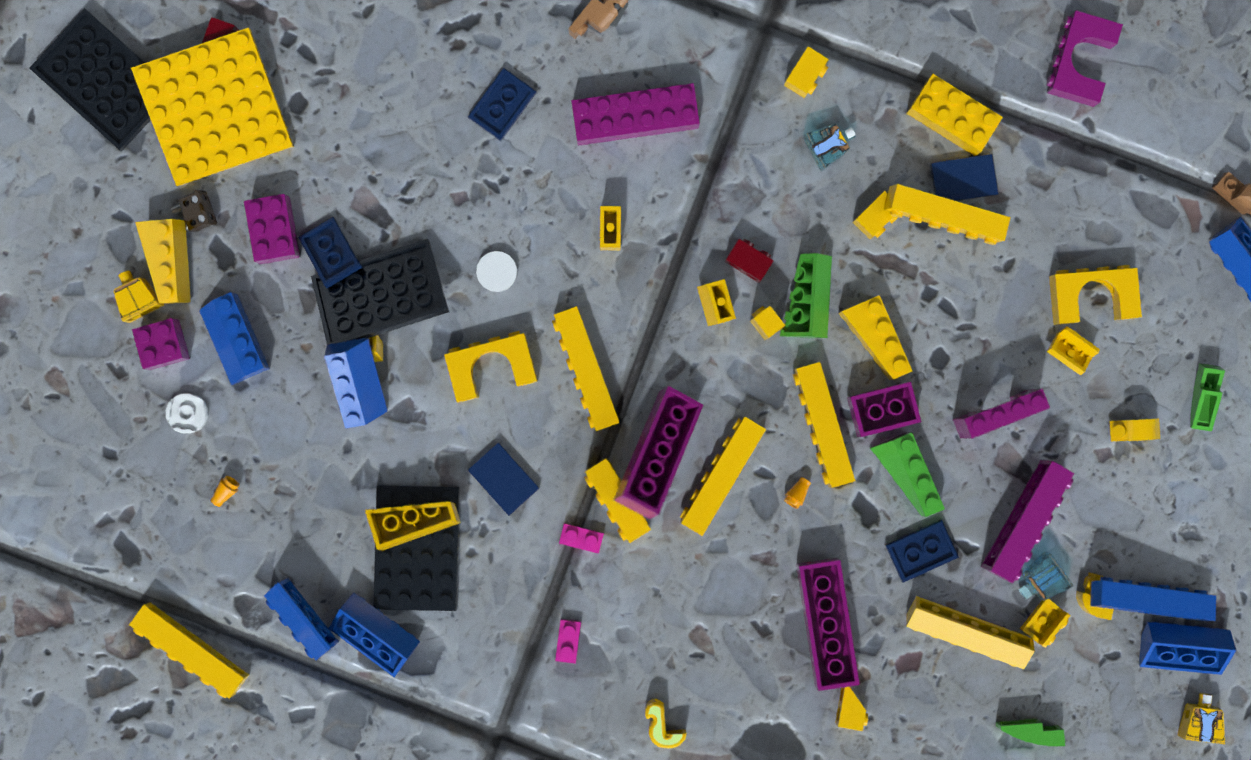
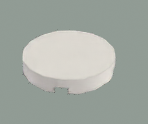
M493 251L480 259L476 274L478 281L484 288L491 292H502L508 290L515 282L517 267L510 255L500 251Z
M193 393L178 394L168 402L166 408L167 422L175 431L180 433H194L200 430L206 424L208 418V407L205 401Z

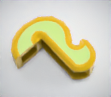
M651 699L647 702L645 717L647 719L652 718L649 724L651 741L658 747L668 749L681 745L686 739V729L666 731L664 703L659 699Z

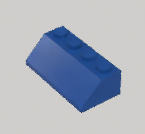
M1240 216L1214 235L1209 243L1211 250L1219 255L1224 267L1231 271L1238 286L1243 287L1251 302V229Z
M233 292L227 293L210 301L199 310L231 385L270 369L238 294Z
M362 338L328 344L324 357L345 429L367 425L386 413L388 408L369 339Z
M289 578L275 584L264 595L267 599L266 604L268 607L276 610L280 615L278 618L284 626L288 625L292 630L293 638L304 645V650L310 658L318 660L339 643V640L328 629L327 625Z
M353 593L343 604L328 628L393 677L397 675L420 643L413 634L405 631L397 622L389 619L379 609L374 608L356 593Z
M1148 622L1141 634L1139 666L1222 675L1237 650L1231 630Z

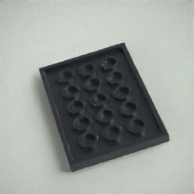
M85 8L29 68L120 151H123L151 121L131 70L132 67L144 64L145 62Z
M429 239L359 260L362 266L361 269L329 288L324 286L318 274L311 276L327 345L371 338L449 312Z
M377 485L376 509L453 502L459 515L460 487ZM459 524L383 551L377 550L375 544L373 607L379 610L457 611Z

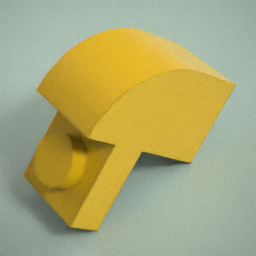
M1159 418L1110 421L1111 442L1161 439Z
M1088 572V576L1085 577L1083 583L1085 592L1076 591L1077 602L1086 613L1098 618L1112 620L1114 609L1090 606L1091 581H1100V577L1103 576Z

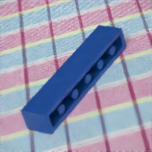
M1100 577V581H1091L1090 606L1199 621H1216V596L1208 595V591L1194 590V593L1189 592V588L1176 587V590H1170L1168 585H1157V588L1151 587V583L1138 582V585H1134L1131 580L1113 582V578Z

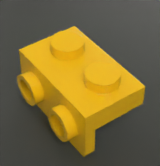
M1067 326L1055 335L1047 350L1049 354L1079 375L1085 373L1091 359L1100 351L1093 343Z
M1046 597V599L1041 600L1020 627V630L1033 638L1039 645L1046 648L1047 645H1051L1054 642L1058 631L1068 624V619L1071 615Z

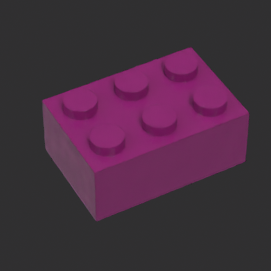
M279 194L244 201L254 262L261 265L300 258L290 197L286 194Z
M911 382L847 397L857 437H864L921 422Z

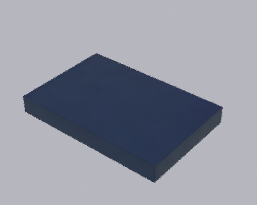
M503 68L468 115V118L496 139L502 141L537 94V91Z
M992 154L930 164L934 193L937 196L954 201H962L998 195Z
M334 217L298 237L326 288L362 268Z
M499 442L468 469L471 475L508 516L539 489L537 484Z
M941 519L885 544L902 583L959 558Z

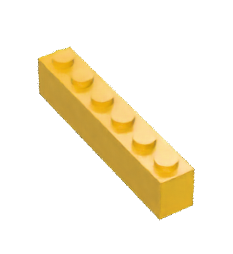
M900 184L889 187L884 210L890 212V215L893 217H909L911 222H926L931 228L940 229V227H943L952 234L964 233L966 238L974 240L981 238L984 239V243L996 245L997 242L1005 241L1011 218Z
M577 306L554 314L555 320H552L555 331H560L562 339L559 340L562 351L567 350L569 355L566 362L569 370H574L576 378H573L576 389H581L583 397L580 400L583 408H588L590 416L587 419L591 429L595 428L596 431L620 423Z
M817 362L794 369L795 374H792L795 386L799 385L801 393L798 394L801 406L805 405L807 413L804 414L807 426L810 425L813 432L810 433L812 444L816 445L818 449L816 459L818 464L823 466L824 472L821 475L824 484H828L829 488H834L854 482V474L821 363Z
M747 417L736 420L732 427L735 430L733 435L726 437L722 444L724 450L721 455L716 454L711 463L714 465L710 473L706 471L700 481L703 483L700 490L695 489L690 498L693 502L689 508L685 507L679 516L682 518L681 524L701 536L704 535L766 431L765 428Z
M918 596L915 597L906 614V627L914 631H920L933 638H939L953 645L969 649L972 652L986 655L991 659L1008 663L1013 667L1024 669L1035 652L1034 640L1031 637Z
M151 602L144 604L129 624V626L134 628L133 632L149 639V643L153 647L164 650L168 658L173 661H179L187 672L198 675L202 683L213 686L217 689L216 692L224 698L228 697L230 699L249 676L247 672Z

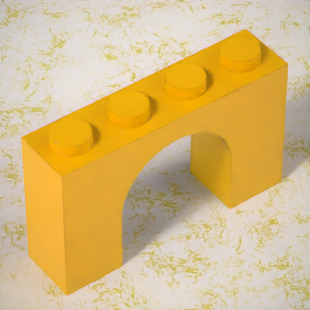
M1130 265L1117 266L1116 270H1110L1109 266L1098 267L1096 268L1097 271L1089 272V268L1076 269V273H1069L1068 270L1056 271V274L1049 276L1053 325L1080 322L1078 296L1082 287L1089 281L1099 282L1110 291L1113 300L1114 320L1141 318L1138 268H1130Z
M520 331L509 333L508 337L504 339L497 336L488 339L489 343L481 344L480 341L468 344L469 348L461 350L460 347L449 349L448 354H444L457 403L479 398L473 377V368L476 361L486 353H501L509 360L517 387L538 382L525 333L520 334Z

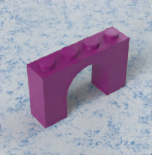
M1077 10L1070 16H1067L1063 28H1066L1065 33L1058 42L1060 50L1052 63V67H1054L1053 74L1049 75L1046 86H1048L1047 93L1091 107L1099 104L1106 83L1079 74L1072 64V51L1075 45L1080 43H1091L1112 49L1118 44L1123 24Z
M1043 388L1029 389L1011 396L1010 400L982 411L967 413L953 419L960 438L973 439L1050 408Z

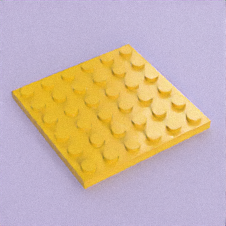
M245 28L131 68L171 174L178 187L294 147L250 28Z

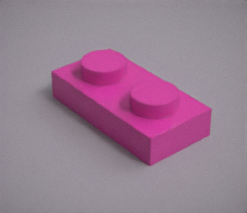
M564 523L559 544L599 554L604 533Z
M560 620L555 661L576 664L581 621Z

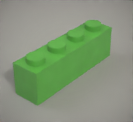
M819 253L800 254L794 277L796 284L794 290L790 293L789 299H791L789 311L785 313L784 319L786 323L784 329H781L780 336L798 338L828 337L832 256Z
M906 432L870 448L921 516L928 517L945 509L912 432Z

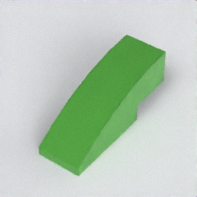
M1199 363L1191 405L1190 427L1192 429L1213 430L1223 394L1220 388L1225 370L1220 366Z
M1038 719L995 722L996 727L1001 731L1022 741L1044 746H1065L1064 729L1058 725L1043 726L1042 722Z

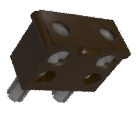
M195 190L194 193L179 199V205L171 208L173 214L182 211L186 222V231H199L210 225H217V220L206 191Z

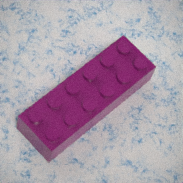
M694 83L571 100L578 146L699 129L700 125Z
M670 386L659 391L615 494L614 501L648 519L660 514L704 406L703 404Z
M1039 461L981 565L983 569L1010 583H1014V581L1020 578L1022 574L1021 568L1032 557L1034 545L1041 541L1042 531L1045 526L1051 523L1053 519L1052 513L1055 508L1061 505L1063 501L1062 495L1066 489L1068 490L1074 480L1072 477L1075 473L1054 461Z
M831 558L796 564L816 689L823 691L860 685L840 559Z

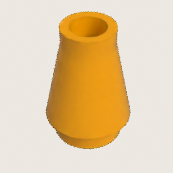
M225 476V478L220 480L210 501L215 506L221 507L224 502L238 492L239 483L234 478Z
M800 477L799 481L785 494L784 501L791 507L798 509L804 503L811 482Z

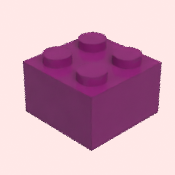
M170 318L132 329L142 369L153 370L190 359L180 320Z

